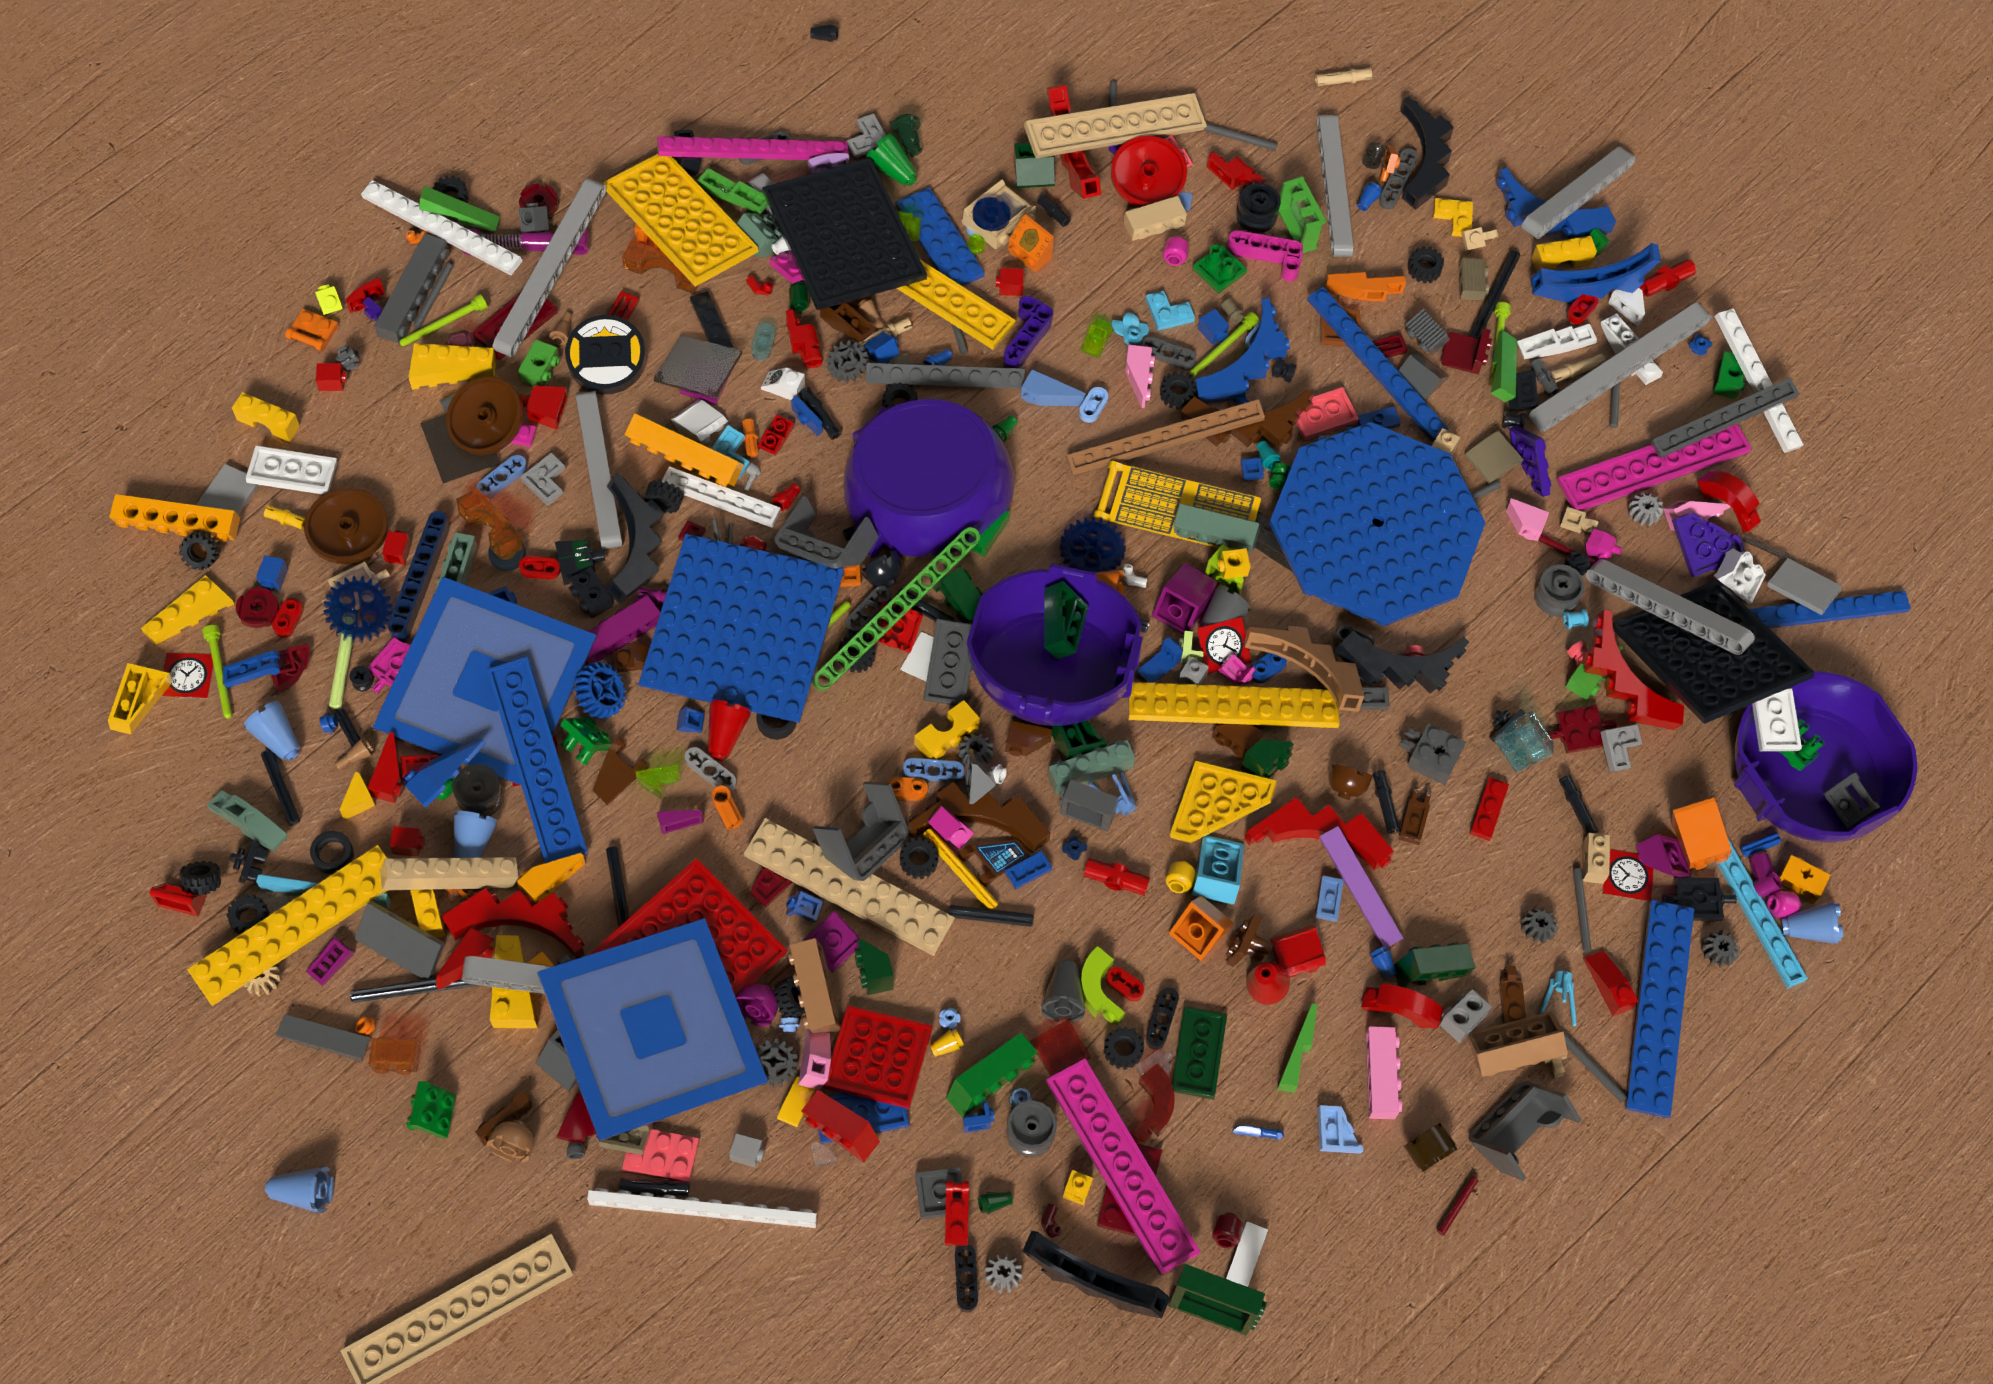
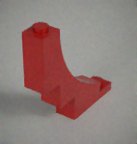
M1297 797L1249 829L1244 838L1249 846L1254 842H1261L1266 836L1273 843L1292 838L1319 839V836L1339 827L1352 851L1362 858L1374 871L1379 867L1384 868L1390 864L1394 850L1362 813L1346 824L1330 805L1312 816Z

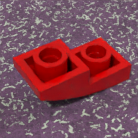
M380 278L360 286L345 299L350 313L363 310L365 308L363 301L368 297L377 299L385 295Z
M776 415L769 429L765 430L757 447L776 456L794 428V422Z

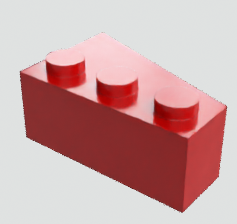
M819 1090L801 1110L806 1118L804 1121L813 1129H819L827 1138L834 1140L863 1163L880 1143L867 1120Z

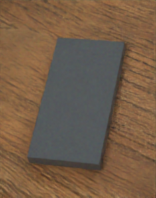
M937 619L924 701L954 706L963 700L966 702L971 664L967 652V639L972 624Z
M373 901L367 903L355 936V940L424 980L432 978L444 946L443 941Z

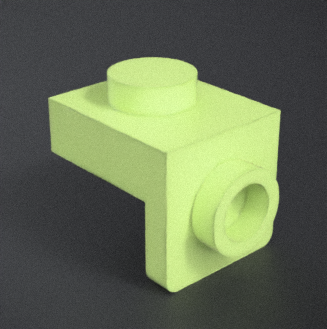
M1185 631L1183 638H1179V644L1183 650L1181 662L1187 663L1190 657L1202 662L1203 652L1191 650L1193 632Z

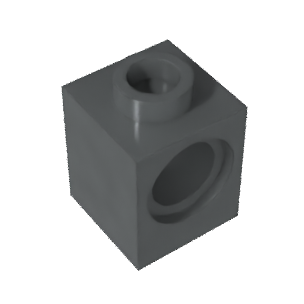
M538 203L526 204L527 208H519L521 232L549 230L547 206L539 207Z

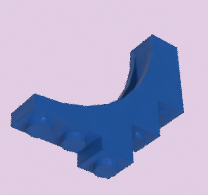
M1508 168L1500 170L1496 184L1502 190L1505 201L1508 204L1505 212L1508 221H1511L1513 227L1522 225L1526 217L1546 201L1524 189L1514 179ZM1608 206L1597 209H1577L1545 235L1563 230L1565 238L1569 240L1587 237L1595 228H1599L1603 234L1612 232L1616 220Z
M1651 243L1642 251L1627 259L1600 268L1579 271H1557L1541 268L1530 278L1532 294L1572 304L1582 294L1602 299L1612 289L1633 293L1644 284L1643 276L1660 262L1658 244Z
M1270 298L1262 299L1261 325L1249 349L1227 368L1209 376L1196 378L1197 397L1205 404L1246 397V391L1249 390L1248 380L1266 378V370H1269V360L1286 357L1287 349H1290L1289 338H1285L1284 331H1279L1278 322L1273 320L1276 312L1275 306L1270 304Z

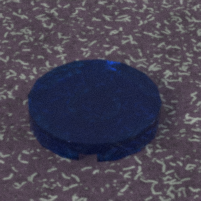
M985 197L978 200L972 211L973 221L977 226L987 231L1004 229L1009 224L1011 216L1009 206L1004 201L1000 202L994 197Z

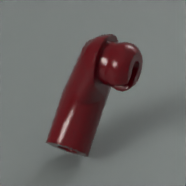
M1048 1204L1041 1219V1225L1047 1236L1055 1238L1061 1233L1060 1226H1057L1054 1220L1058 1207Z

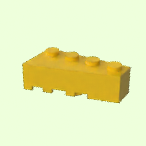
M414 343L409 371V381L412 390L419 389L420 386L429 385V387H435L441 383L449 382L450 384H456L461 380H468L469 382L481 377H495L497 359L494 348Z
M496 935L495 959L525 963L519 936ZM492 987L490 1022L493 1028H538L531 992Z

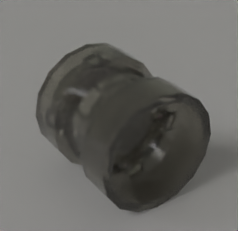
M1376 142L1369 143L1366 148V154H1364L1362 159L1363 165L1370 169L1379 168L1382 161L1381 158L1385 153L1384 146Z

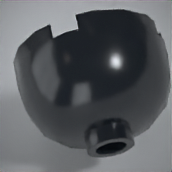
M896 550L890 552L889 556L883 555L865 565L866 568L860 569L868 583L877 587L885 585L886 588L897 583L895 579L901 574L902 563Z

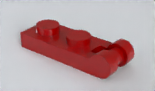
M946 1180L944 1245H968L969 1181L953 1183V1180ZM953 1192H962L961 1198H953Z

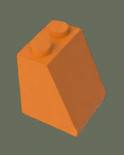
M1714 797L1673 810L1671 825L1689 870L1693 868L1696 870L1703 869L1709 863L1715 861L1716 863H1722L1728 860L1732 850Z

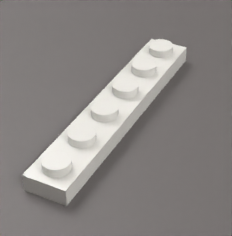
M670 466L662 479V482L667 481L668 484H674V487H679L685 496L773 528L781 512L780 507Z

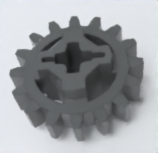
M848 340L847 345H844L843 342H840V347L834 345L835 351H829L830 358L826 359L827 369L832 378L836 377L838 382L844 379L846 384H848L849 379L856 382L855 377L857 376L862 379L861 373H866V362L869 363V356L865 352L864 347H859L858 342L852 345L850 340Z
M777 1039L774 1040L773 1044L766 1040V1046L764 1047L758 1044L759 1052H757L763 1070L768 1072L766 1077L771 1089L774 1088L776 1083L781 1088L783 1081L789 1084V1076L795 1077L796 1072L793 1069L798 1068V1063L793 1062L798 1059L797 1054H792L794 1051L793 1047L786 1048L787 1044L785 1041L779 1045ZM779 1052L784 1053L788 1059L782 1057ZM773 1061H777L775 1067H771Z

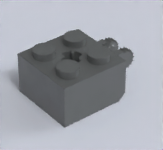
M1429 723L1423 734L1407 729L1404 735L1418 743L1416 745L1404 739L1399 743L1401 748L1412 753L1408 763L1409 768L1445 785L1466 741Z

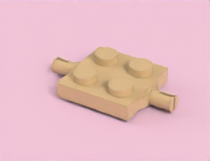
M363 562L328 579L327 581L333 595L323 599L322 603L326 608L337 602L343 608L345 614H351L384 598L383 592L379 587V581L390 577L386 569L374 574V572L369 570L366 562Z

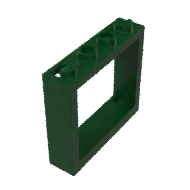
M1184 1264L1168 1307L1247 1336L1250 1330L1254 1331L1258 1321L1263 1316L1267 1302L1263 1301L1265 1296L1263 1292Z

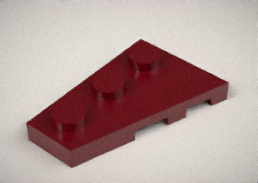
M764 867L754 883L750 894L767 908L793 882Z

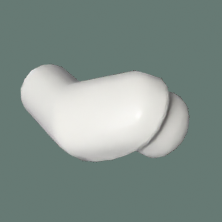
M1130 564L1122 566L1125 576L1124 580L1128 585L1146 588L1147 578L1136 576L1133 572V566Z

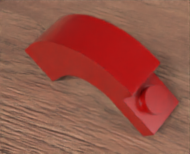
M1709 471L1697 481L1704 499L1717 498L1723 500L1734 510L1743 532H1750L1761 522L1756 507L1760 505L1756 495L1736 476L1722 471Z
M1381 984L1380 988L1366 987L1361 1005L1365 1011H1385L1402 1015L1410 1019L1419 1028L1438 1029L1443 1008L1429 997L1404 987Z

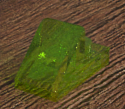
M1097 318L1094 325L1091 324L1081 352L1099 359L1114 331L1111 323Z
M678 764L636 771L637 783L662 799L660 784L670 785L680 781Z

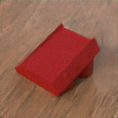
M881 601L877 614L888 604L887 602ZM892 605L893 612L897 614L902 612L900 606ZM909 610L877 643L911 653L923 614ZM877 620V624L879 627H887L886 620Z
M1314 925L1270 938L1271 943H1273L1272 948L1276 961L1285 968L1289 978L1305 971L1309 973L1316 972L1320 966L1326 965V956L1321 946L1317 927Z

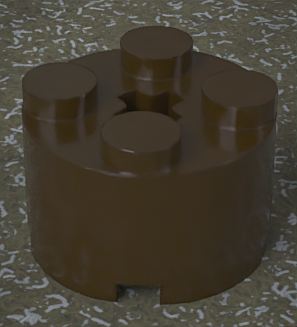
M1442 1122L1404 1145V1148L1422 1172L1439 1162V1159L1443 1160L1458 1150L1456 1143Z

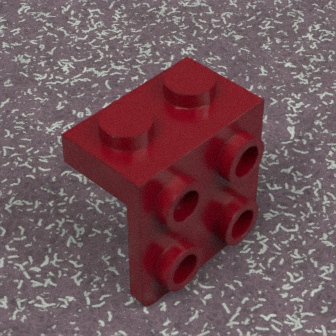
M1483 328L1479 339L1454 332L1448 333L1450 340L1445 344L1441 364L1450 368L1479 374L1481 366H1486L1488 354H1485V352L1490 349L1492 339L1489 338L1491 330Z

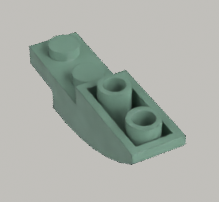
M221 790L207 804L210 811L237 826L244 835L259 842V844L273 852L288 837L268 817L235 794L231 796Z

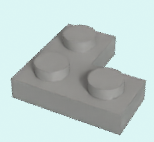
M874 113L857 119L856 124L862 135L847 140L848 147L855 159L867 155L871 149L875 150L878 146L876 143L886 136Z
M550 453L520 476V478L536 496L549 506L563 495L562 489L552 479L565 470V465Z
M1638 724L1601 731L1610 773L1630 769L1631 765L1627 748L1642 745Z

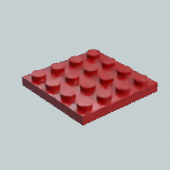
M847 1005L832 1054L828 1080L823 1085V1088L910 1109L933 1026Z

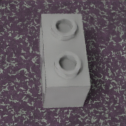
M1473 989L1467 995L1461 994L1455 1001L1457 1005L1453 1008L1449 1006L1441 1015L1443 1020L1440 1026L1459 1043L1487 1017L1492 1008Z

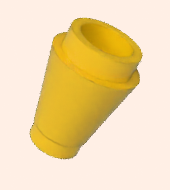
M955 1029L947 1031L929 1046L936 1057L960 1050L959 1047L964 1044Z

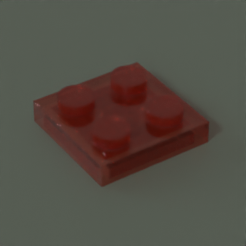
M1069 1020L1030 1040L1032 1046L1038 1051L1037 1055L1050 1077L1083 1059L1087 1061L1091 1059V1055Z

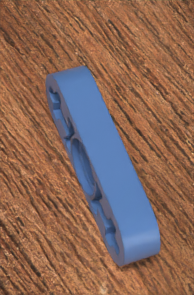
M513 455L480 480L476 486L478 496L483 500L492 499L523 475L527 470L525 458L521 455ZM515 463L518 464V465L521 464V467H518V466H515V467H514V464H515ZM499 474L507 475L504 481H498L496 477ZM484 487H485L486 489L490 488V491H488V492H487L486 490L483 491V488H484Z
M909 758L903 764V773L906 778L958 783L964 777V766L957 761ZM911 765H915L914 772H910L909 768H911ZM922 765L925 766V767H924V774H921V773H922ZM937 766L940 772L936 775H931L928 772V768ZM943 767H946V775H943ZM954 768L957 769V776L952 775Z

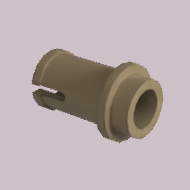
M1227 299L1222 303L1221 308L1228 314L1230 322L1238 324L1243 320L1242 310H1238L1231 299Z

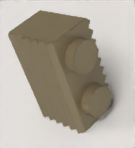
M1462 258L1458 269L1460 299L1483 301L1485 294L1489 293V283L1486 282L1488 266H1485L1484 259Z

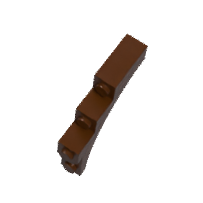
M1306 389L1301 395L1286 405L1263 412L1265 416L1263 421L1205 438L1217 447L1221 442L1225 443L1230 434H1232L1245 446L1249 447L1252 443L1258 442L1263 435L1280 448L1283 443L1287 444L1292 439L1293 425L1299 420V415L1303 411L1307 412L1313 405V393ZM1193 397L1181 410V419L1185 421L1220 410Z
M954 782L949 785H943L937 791V804L932 803L920 816L915 815L908 823L911 837L914 838L927 829L933 828L927 821L942 805L961 822L993 826L1009 833L1021 841L1032 853L1049 842L1051 834L1019 795L1014 799L1006 800L1002 807L989 792L976 803L969 804L968 798Z

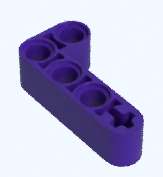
M1024 296L1019 301L1018 316L1026 323L1004 351V368H1020L1052 325L1053 310L1048 305L1031 296Z

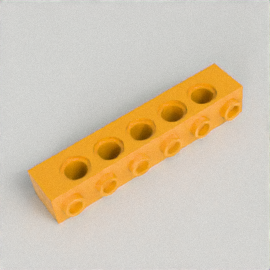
M118 494L114 496L109 516L117 526L123 528L135 526V528L147 531L148 528L155 529V531L160 533L172 531L181 536H188V534L194 531L200 532L202 530L205 531V534L211 533V537L215 536L216 540L227 542L228 539H236L240 516L233 510ZM138 510V514L132 517V514ZM158 513V516L152 520V516ZM178 516L177 520L171 523L172 519ZM194 519H198L196 524L191 525ZM218 521L217 525L214 528H211V525L214 522Z

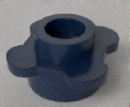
M1071 836L1069 842L1062 846V852L1066 853L1072 860H1078L1082 852L1087 850L1086 843H1081L1076 836Z

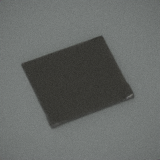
M680 335L662 367L655 374L654 382L717 398L742 355V351Z
M446 414L420 423L443 483L500 464L496 453L473 455L458 447L448 434Z

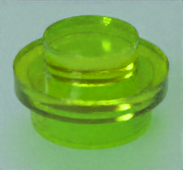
M974 235L968 239L967 246L972 253L980 254L985 250L986 242L982 236Z

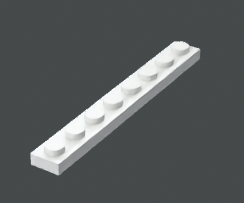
M1734 308L1715 315L1714 317L1753 393L1772 386L1773 384ZM1783 404L1763 412L1784 453L1803 446Z

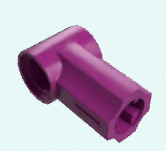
M1765 852L1752 855L1749 862L1756 879L1753 881V885L1758 895L1764 898L1782 889V882L1773 870L1769 855Z

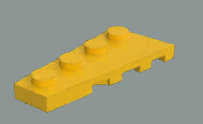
M205 575L145 624L141 630L157 645L177 635L189 625L192 627L198 624L199 620L209 615L211 617L217 614L218 610L234 605V602Z

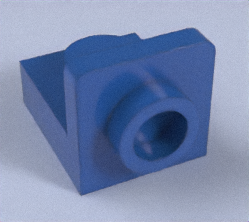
M799 891L788 898L786 902V907H788L786 915L796 914L806 920L815 922L817 921L823 901Z
M983 1102V1115L973 1113L967 1115V1118H963L964 1133L991 1128V1122L994 1121L993 1108L988 1107V1102Z

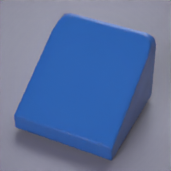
M688 707L683 708L679 711L676 729L685 732L701 733L704 713Z

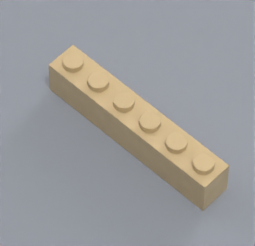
M516 857L385 859L380 869L382 890L513 888L518 879Z

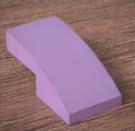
M832 153L811 158L808 160L809 172L813 174L849 164V155L847 153Z

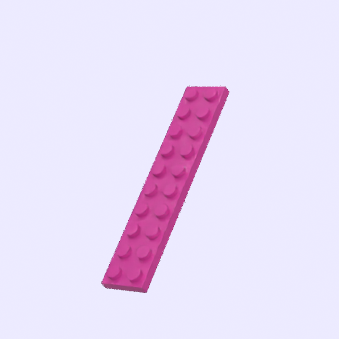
M1737 424L1659 459L1653 446L1650 445L1560 476L1557 482L1571 508L1584 511L1750 453L1752 448Z
M1083 1059L1046 1080L1048 1086L1159 1275L1162 1276L1201 1253L1087 1060Z

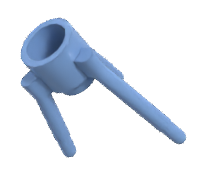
M1121 771L1119 774L1125 791L1116 774H1112V778L1121 793L1118 799L1116 814L1121 812L1125 816L1133 812L1137 805L1125 775ZM1092 782L1089 783L1090 787L1100 790Z

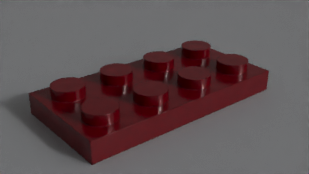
M519 295L472 332L473 337L485 348H493V342ZM547 299L524 340L558 313L557 307ZM495 351V355L499 360L506 356Z
M1136 1143L1156 1176L1162 1150ZM1107 1186L1097 1226L1137 1237Z

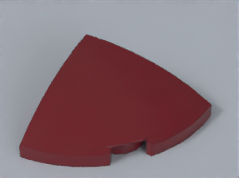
M309 644L278 651L280 653V660L278 662L280 673L276 675L270 674L276 693L287 690L299 681L300 675L303 670H306L309 662Z
M577 1094L556 1138L570 1142H584L586 1137L596 1134L582 1095Z

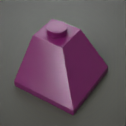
M1657 834L1636 845L1638 858L1644 865L1668 875L1692 878L1678 839Z

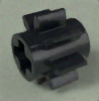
M1576 551L1568 555V559H1565V565L1576 569L1581 575L1587 573L1586 569L1590 568V561L1586 554L1581 555L1580 551Z

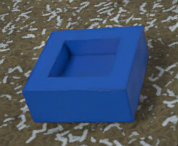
M1261 458L1241 459L1240 466L1243 481L1263 479L1264 473Z

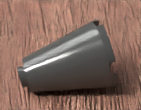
M1218 585L1198 628L1239 617L1244 618L1251 611L1249 609L1250 605L1236 592L1233 594L1227 592L1228 587Z
M1063 960L1056 965L1041 1005L1042 1014L1054 1022H1059V1019H1065L1066 1023H1073L1084 1017L1085 1004L1078 965L1072 960Z

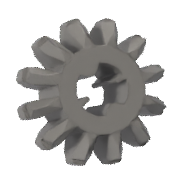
M1642 492L1639 496L1635 495L1632 498V502L1628 506L1630 510L1629 516L1634 517L1633 523L1639 521L1641 526L1644 523L1650 526L1653 523H1657L1660 516H1662L1663 502H1658V496L1653 498L1651 492L1647 496Z
M1007 1253L1002 1260L999 1254L995 1256L996 1262L989 1259L988 1265L990 1267L984 1268V1273L988 1274L985 1277V1282H992L990 1285L991 1290L998 1286V1293L1000 1294L1003 1292L1004 1287H1006L1008 1293L1012 1291L1011 1285L1018 1288L1019 1282L1017 1280H1022L1023 1274L1019 1273L1022 1270V1265H1015L1017 1262L1016 1257L1009 1261V1254ZM1002 1269L1004 1272H1008L1007 1277L1005 1278L1002 1274H1000V1270Z

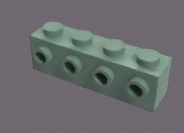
M1183 504L1179 506L1173 526L1174 533H1177L1179 537H1193L1202 543H1208L1209 541L1216 543L1219 547L1223 544L1226 547L1236 548V550L1247 548V553H1253L1260 531L1259 523Z
M454 533L453 539L448 546L447 558L443 562L441 577L437 581V588L442 577L467 585L478 550L475 536Z
M1118 740L1107 747L1094 748L1090 753L1084 755L1077 754L1064 762L1056 761L1049 766L1047 777L1056 795L1061 793L1064 785L1068 786L1070 780L1085 785L1112 776V774L1132 769L1135 756L1128 740L1122 742Z

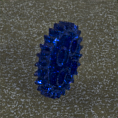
M1084 517L1083 523L1076 520V526L1070 524L1069 530L1065 529L1064 536H1061L1060 550L1062 551L1060 556L1064 557L1063 563H1069L1070 568L1093 573L1116 570L1117 566H1121L1126 546H1124L1125 539L1121 538L1122 532H1116L1117 526L1111 528L1110 521L1103 524V518H1100L1099 522L1095 521V517H1092L1091 521ZM1074 546H1081L1082 548H1081V549H1078V548H1075ZM1103 547H1109L1111 549L1105 550ZM1089 559H1095L1096 562H1090Z
M353 576L352 582L344 578V584L337 581L336 586L338 589L330 588V592L333 595L326 594L325 598L328 601L324 602L323 606L328 609L323 610V615L329 616L325 619V623L332 622L329 629H337L336 636L342 633L344 634V641L349 636L352 643L355 642L356 638H359L360 642L363 643L364 637L371 641L372 634L377 638L379 637L380 633L378 630L385 632L386 627L383 624L388 625L389 619L386 617H391L392 612L388 610L392 609L393 605L387 603L391 598L390 596H383L386 593V589L379 590L380 583L372 585V578L365 582L364 576L361 577L360 581H357L356 577ZM354 592L358 593L361 627L358 626ZM370 595L373 598V600L371 602H365L363 601L362 596ZM342 597H349L352 602L344 604L340 599ZM372 615L376 620L374 622H367L364 617ZM351 617L354 623L346 624L343 618Z

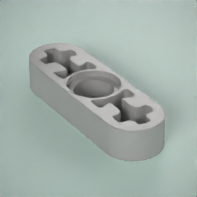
M697 747L689 748L686 751V765L714 787L723 786V781L719 778L721 773V778L724 781L730 780L731 785H725L730 792L736 789L735 776ZM691 755L694 757L698 755V759L702 763L701 767L697 760L691 761ZM708 766H714L717 769L713 775H708L704 772Z

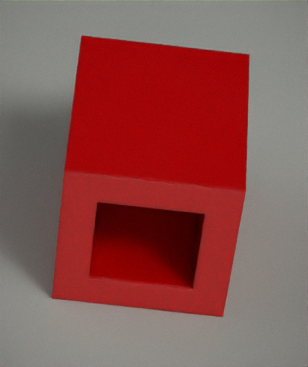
M1000 268V276H996V287H999V295H1023L1024 269Z
M317 363L315 381L319 391H343L344 383H347V372L343 371L341 363Z
M402 531L387 532L382 550L385 562L406 565L411 547L408 534Z
M393 826L390 842L392 853L396 855L419 856L420 849H424L425 837L422 836L420 829Z

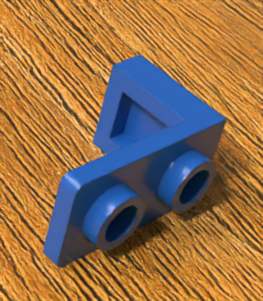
M1168 637L1163 641L1161 651L1140 667L1137 673L1147 683L1157 682L1181 662L1182 647L1178 642Z

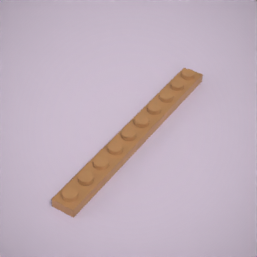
M1258 399L1068 454L1067 459L1072 475H1077L1108 466L1110 461L1122 462L1265 420V416Z

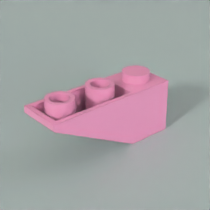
M1129 345L1125 373L1141 408H1144L1145 401L1150 400L1151 389H1147V386L1152 383L1153 372H1149V369L1154 367L1155 356L1151 355L1152 347Z
M1679 500L1663 508L1670 530L1675 531L1672 520L1694 513L1700 516L1699 518L1708 521L1710 517L1724 514V510L1730 508L1728 504Z
M807 1029L798 1085L820 1090L828 1080L831 1062L830 1032L813 1034Z

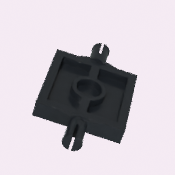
M1676 878L1675 894L1662 895V902L1676 903V905L1694 908L1693 921H1722L1724 919V903L1736 904L1737 902L1736 895H1723L1719 878Z

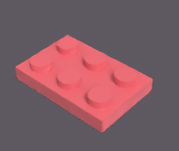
M1342 387L1314 396L1312 399L1313 405L1307 412L1303 411L1299 415L1300 418L1296 426L1305 441L1356 424L1359 418Z
M651 1129L644 1154L639 1155L626 1152L622 1170L660 1179H669L671 1181L690 1182L700 1140L695 1137Z

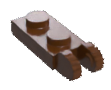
M1414 786L1411 799H1409L1399 840L1420 845L1430 808L1429 801L1432 791L1427 790L1423 798L1424 801L1419 802L1416 801L1419 788Z
M523 1092L518 1094V1096L516 1095L509 1106L501 1108L496 1116L489 1121L483 1122L478 1127L475 1133L483 1145L486 1146L491 1132L498 1124L519 1120L528 1110L530 1111L532 1102L529 1100L528 1094Z

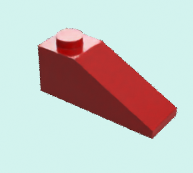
M389 732L367 789L373 798L396 803L397 798L403 793L404 785L402 783L397 740L394 733Z
M470 928L438 972L436 988L441 990L462 978L465 957L492 958L495 953L494 938Z
M1604 950L1583 958L1612 1016L1631 1010L1636 1005L1638 999L1629 981Z

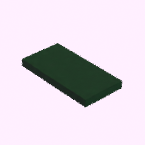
M1184 1006L1170 1092L1214 1100L1227 1014Z

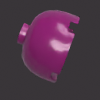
M748 984L736 995L743 1018L748 1017L752 1019L751 1024L768 1026L778 1012L776 994L766 984Z

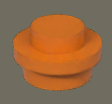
M361 1017L356 1023L355 1032L366 1037L372 1035L375 1030V1020L372 1017Z

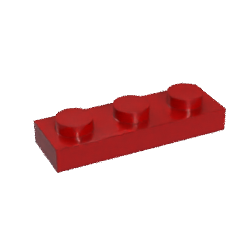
M1492 777L1488 778L1470 831L1471 835L1488 841L1491 840L1509 783Z

